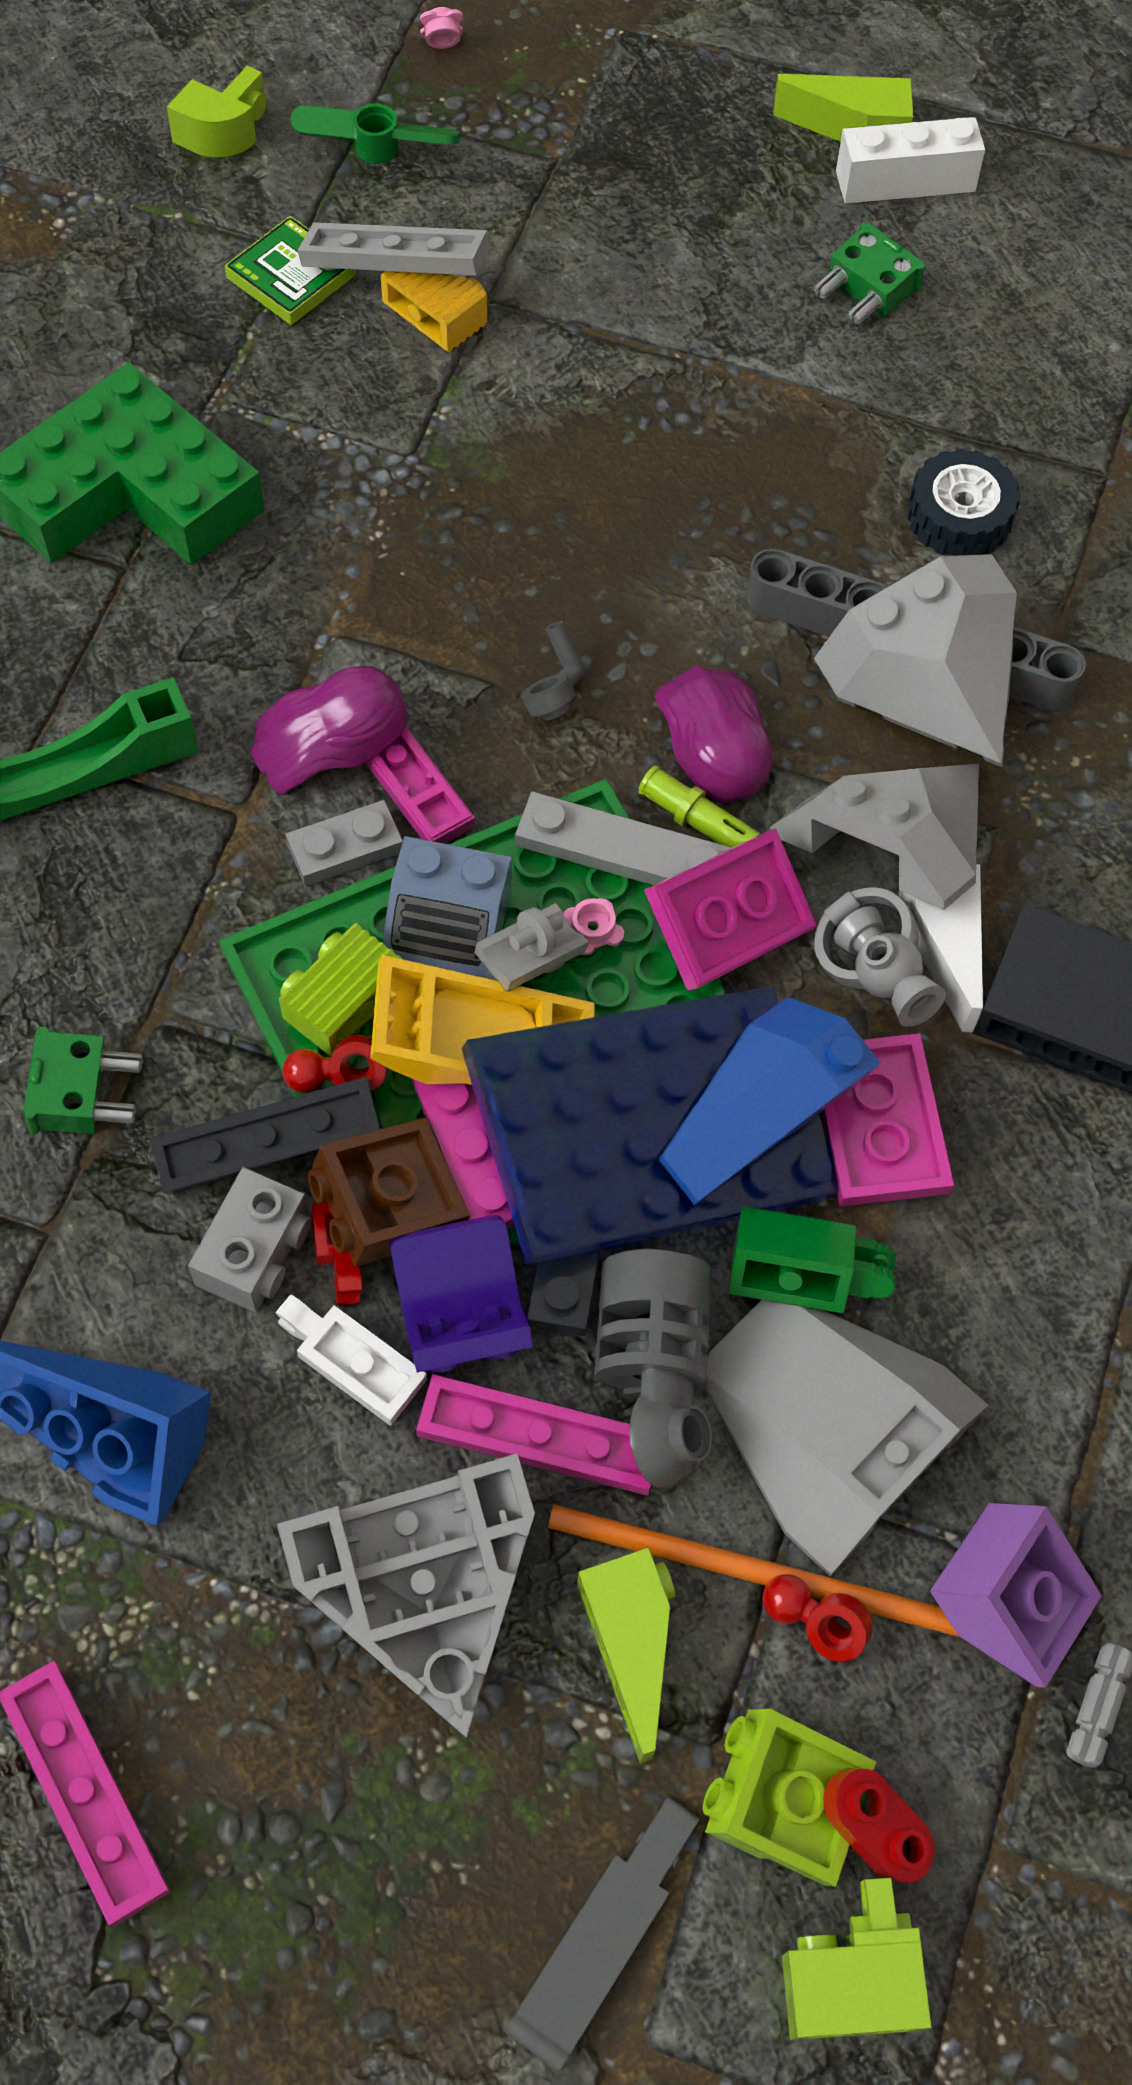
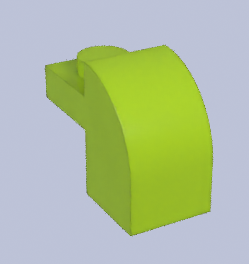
M247 65L223 92H219L192 79L167 106L172 142L194 153L208 157H229L242 153L252 147L257 142L254 121L262 117L267 105L262 72Z

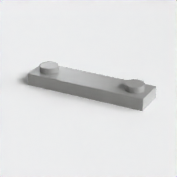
M313 222L297 251L302 267H318L325 270L357 269L435 273L463 277L477 275L491 246L487 230Z
M532 791L515 833V846L651 885L664 881L731 849V847Z

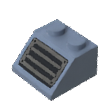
M404 836L391 881L382 943L388 949H392L396 955L401 956L403 960L487 978V967L475 954L477 942L502 929L512 890V857Z

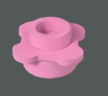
M437 7L422 13L420 22L424 24V27L420 30L421 37L426 39L427 44L433 48L446 49L455 46L463 34V27L460 25V22L464 19L463 13L460 10H451L447 7Z
M586 899L578 903L575 908L570 907L563 913L568 924L576 932L583 934L589 941L586 951L581 955H590L595 948L607 944L617 946L624 939L623 927L615 922L616 916L613 904L606 899ZM597 924L598 928L596 930H590L588 928V925Z

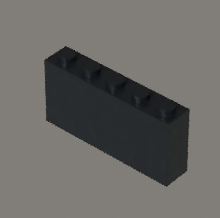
M1024 903L973 1034L1132 1094V943L1113 936L1109 931L1101 927L1085 926L1061 917L1060 914L1052 909L1045 907L1036 908Z

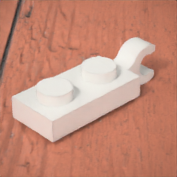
M290 1294L276 1311V1315L280 1317L278 1324L293 1336L304 1340L297 1349L298 1357L390 1426L427 1381V1373L424 1371L417 1373L412 1362L335 1305H333L324 1318H321L303 1302Z

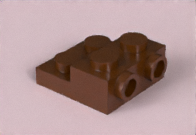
M426 1118L321 1145L312 1170L308 1173L309 1188L314 1200L318 1204L327 1202L334 1217L329 1224L332 1243L339 1254L349 1252L355 1267L390 1257V1243L400 1236L424 1229L466 1221L470 1217V1213Z

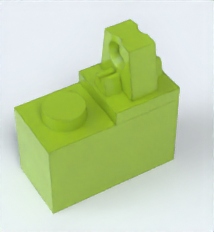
M891 1878L863 1879L860 1882L863 1916L850 1917L851 1934L845 1937L846 1947H837L836 1935L806 1936L797 1938L798 1950L788 1951L782 1955L790 2040L916 2032L931 2028L919 1928H912L909 1913L896 1914Z

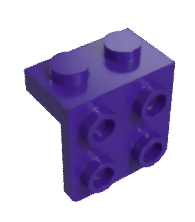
M489 1215L424 1229L400 1236L390 1243L408 1342L417 1373L427 1370L431 1372H447L457 1368L463 1362L486 1357L494 1360L505 1359L516 1354L518 1350L533 1347L530 1327L519 1299L507 1226L501 1216Z

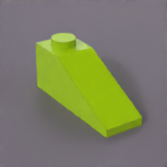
M778 74L773 116L841 142L843 129L911 123L913 120L911 78Z
M645 1548L578 1572L577 1588L640 1764L652 1760L656 1749L670 1613L668 1600L676 1597L672 1579L665 1563L654 1564L649 1548Z

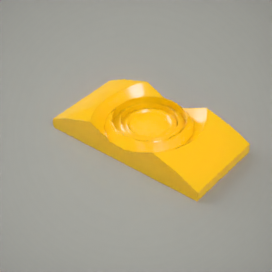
M382 955L378 961L370 1058L395 1072L427 1085H475L489 1088L517 1104L588 1105L593 1098L595 1003L522 986L507 992L500 982Z

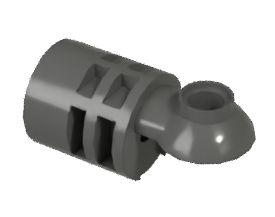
M641 1249L617 1253L603 1261L594 1380H601L608 1385L623 1389V1395L638 1397L633 1406L630 1420V1444L634 1459L645 1480L656 1488L668 1489L683 1480L691 1470L694 1462L707 1458L711 1450L712 1431L709 1420L704 1411L697 1406H693L694 1395L703 1392L706 1389L712 1268L705 1261L688 1254L668 1250Z

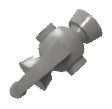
M873 887L858 889L852 892L848 891L824 910V915L819 921L815 932L814 947L822 968L834 980L849 988L865 989L877 998L892 1000L898 1020L905 1027L916 1026L928 1020L940 1009L945 1000V989L922 975L923 959L918 949V925L910 907L898 895L886 889ZM878 903L897 910L902 920L901 934L885 933V926L879 910L872 906L861 907V905ZM835 926L837 927L834 934L835 943L852 955H857L855 970L842 969L832 962L829 943Z

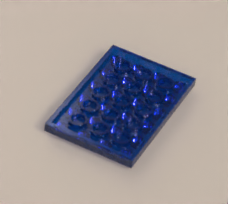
M774 986L474 1038L465 1042L461 1048L526 1265L739 1219L741 1208L743 1207L775 1211L837 1197L839 1189L832 1151L819 1114L696 1205L692 1203L659 1160L692 1108L697 1104L711 1083V1079L719 1067L724 1063L745 1028L780 1003Z

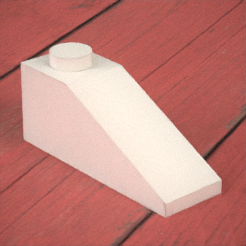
M976 864V883L945 910L899 891V897L908 904L916 919L919 930L918 949L923 962L934 982L945 989V1002L962 1032L974 1031L983 1009L980 864Z

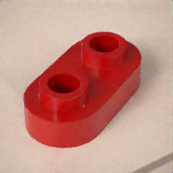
M846 1768L834 1774L824 1792V1810L831 1825L881 1878H891V1881L901 1883H913L923 1878L933 1863L935 1852L933 1837L926 1824L877 1772L870 1769ZM864 1792L867 1793L869 1798V1807L865 1813H863L860 1807V1798ZM908 1838L910 1853L908 1859H905L902 1848L904 1841Z

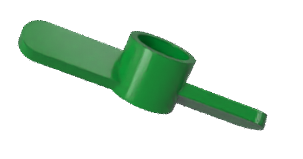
M379 103L366 104L356 111L300 105L291 114V124L298 134L354 141L356 155L364 162L371 164H382L392 160L399 151L398 139L454 145L460 142V132L457 130L398 123L395 111L389 106Z

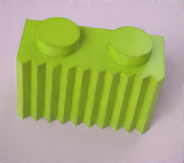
M354 923L343 935L339 932L332 934L321 946L318 953L319 959L306 972L301 969L293 972L282 985L280 990L281 996L279 997L282 1018L331 1056L334 1048L341 1040L359 1033L361 1028L367 1025L369 1019L374 1018L378 961L381 956L385 955L402 959L401 956L396 955L392 949H388L375 936H371L358 923Z

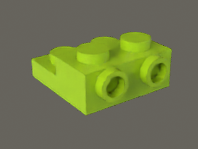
M748 1709L746 1717H738L728 1730L725 1739V1751L732 1754L724 1779L720 1777L715 1779L704 1797L703 1812L710 1817L705 1833L757 1858L770 1859L824 1886L836 1887L849 1843L831 1825L824 1810L825 1788L832 1776L840 1770L861 1768L874 1771L876 1761L772 1709ZM864 1792L860 1798L861 1808L866 1796V1792Z

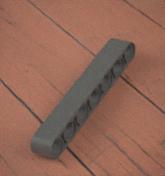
M771 548L762 550L752 559L746 598L749 606L762 615L830 637L851 608L889 587V585L783 550ZM1014 627L1009 697L1052 711L1063 710L1070 706L1085 672L1086 662L1084 656L1078 649L1068 644Z

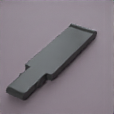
M670 1796L665 1800L647 1831L643 1830L635 1842L637 1846L628 1861L625 1862L615 1855L504 2031L558 2072L563 2067L668 1897L669 1892L660 1887L659 1884L669 1868L673 1870L681 1857L679 1852L700 1820L699 1816Z

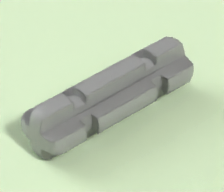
M1107 1643L1099 1651L1094 1666L1098 1674L1095 1673L1094 1677L1091 1676L1076 1720L1080 1728L1072 1732L1066 1750L1069 1758L1092 1768H1096L1103 1761L1108 1742L1104 1738L1105 1736L1108 1737V1734H1112L1127 1688L1123 1681L1130 1678L1132 1672V1652L1112 1643Z

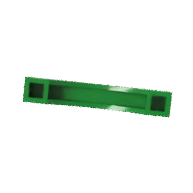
M174 677L124 693L103 713L83 727L57 741L30 752L1 759L0 821L199 753L192 719Z

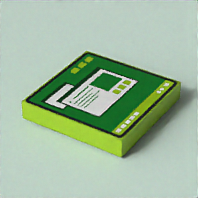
M289 216L225 265V273L227 279L292 326L357 275L356 269L325 270L318 267H302L297 250L309 229L292 216Z

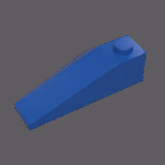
M787 997L745 1028L724 1063L719 1067L711 1079V1083L697 1104L692 1108L659 1160L692 1203L696 1205L852 1090L881 1062L845 1018Z
M0 1340V1420L18 1435L29 1432L53 1451L50 1460L63 1471L73 1467L93 1483L95 1487L91 1493L107 1506L155 1526L164 1522L204 1447L211 1392L160 1372Z

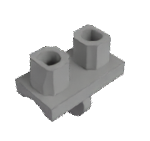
M555 903L541 911L532 907L520 912L517 917V923L477 942L475 954L487 967V979L499 981L508 992L543 973L550 974L560 969L566 961L585 952L589 941L583 934L576 932L568 924L562 910Z

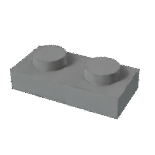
M384 800L285 834L287 846L305 887L395 856L400 853L403 843Z

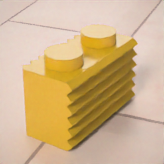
M384 271L381 274L382 302L447 352L451 353L454 347L458 348L461 342H465L467 337H471L474 332H478L480 327H485L487 323V294L483 286L474 278L466 279L465 276L456 277L451 274Z

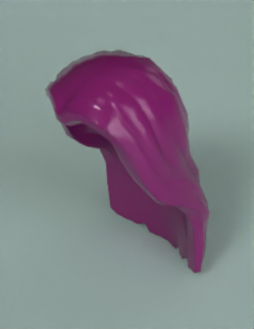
M694 665L691 669L677 675L676 680L669 681L660 686L655 692L654 698L659 709L667 719L676 761L694 784L706 792L708 798L719 802L733 803L737 799L745 800L754 796L764 787L773 766L772 746L764 727L754 692L736 673L730 670L707 669L703 666Z
M357 666L345 668L334 673L319 685H312L285 693L273 706L265 711L254 725L257 730L254 736L255 743L251 748V756L254 758L260 772L266 773L267 781L271 787L282 795L325 770L360 766L382 751L404 732L408 723L404 695L398 684L376 667Z

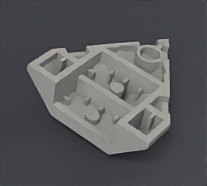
M992 554L940 556L851 608L814 659L839 701L855 708L859 705L879 713L887 721L957 749L960 746L982 755L985 761L1003 768V741L1005 720H1007L1014 646L1013 629L1018 601L1017 592Z
M979 764L843 776L803 801L774 823L770 830L776 828L782 841L810 853L815 852L842 831L899 855V891L945 910L976 883Z
M518 1453L459 1470L457 1476L346 1509L339 1510L338 1506L277 1524L293 1586L461 1734L467 1737L535 1515Z

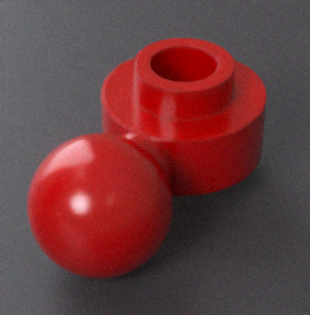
M353 1035L341 1040L334 1048L331 1057L323 1058L318 1052L311 1049H299L292 1052L284 1061L282 1075L290 1089L302 1094L317 1091L326 1080H332L334 1085H339L363 1077L371 1079L375 1091L383 1082L387 1067L370 1058L372 1038L364 1035ZM353 1055H362L367 1058L369 1065L363 1069L355 1068L351 1065L349 1058Z
M782 1574L772 1578L764 1588L762 1601L769 1617L781 1624H794L799 1621L806 1623L807 1637L811 1645L820 1655L829 1660L845 1662L856 1658L871 1638L873 1631L871 1615L858 1599L850 1595L834 1593L823 1597L817 1602L812 1599L807 1584L801 1578L791 1574ZM835 1616L844 1618L849 1622L851 1628H844L839 1625Z

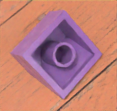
M989 1503L930 1590L961 1638L1034 1686L1044 1688L1048 1685L1102 1597L1047 1506Z

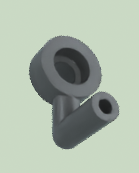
M564 621L555 622L545 629L562 665V669L557 674L535 682L521 694L529 715L533 717L542 716L543 720L557 718L570 709L569 702L576 695L573 686L585 674V667Z

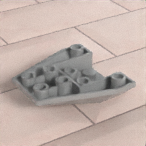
M761 1300L708 1353L705 1389L707 1395L784 1534L830 1577L870 1535L877 1521L944 1449L947 1448L949 1450L989 1406L944 1365L829 1312L814 1308Z

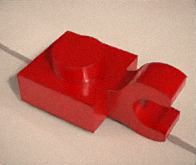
M312 1203L311 1218L316 1265H334V1287L337 1306L359 1305V1292H362L360 1267L354 1266L349 1252L339 1254L336 1251L329 1230L330 1221L334 1217L328 1203Z

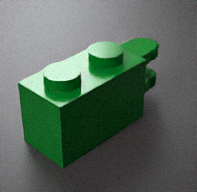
M742 1206L733 1248L728 1294L844 1314L848 1295L863 1298L874 1297L875 1300L876 1298H881L882 1300L884 1297L889 1298V1295L893 1294V1290L896 1289V1275H893L894 1267H896V1253L894 1248L889 1247V1244L885 1245L883 1242L878 1244L874 1240L856 1238V1225Z

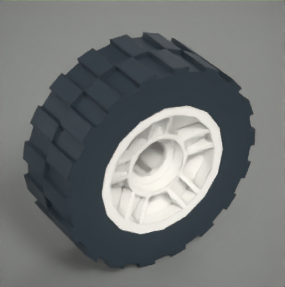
M956 449V451L952 452L946 450L940 452L934 458L930 457L925 461L922 468L919 467L913 481L907 505V520L911 522L910 529L913 534H917L924 546L934 549V552L940 555L964 556L982 555L985 553L988 555L994 552L998 545L1002 546L1008 534L1011 533L1020 503V494H1018L1019 484L1017 479L1014 480L1012 477V471L1007 466L1004 467L999 463L1000 460L997 458L984 455V452L977 450L974 452L965 451V449Z

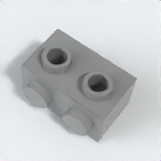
M242 1167L188 1264L195 1286L257 1313L264 1298L272 1299L278 1292L286 1268L282 1265L291 1248L299 1249L309 1233L312 1218L309 1217L305 1194Z

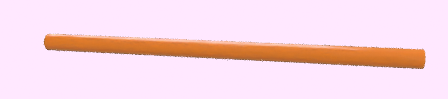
M553 1505L548 1524L549 1529L636 1552L649 1548L651 1556L764 1586L778 1575H795L807 1584L813 1599L821 1600L823 1597L834 1593L847 1594L858 1599L870 1614L960 1637L940 1606L570 1508Z

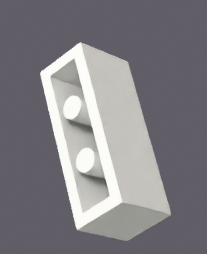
M976 117L843 129L836 174L844 204L975 192L985 154V147Z

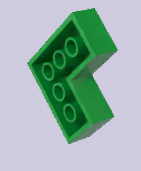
M128 362L0 452V518L51 564L127 509L185 561L193 565L265 511L259 472Z

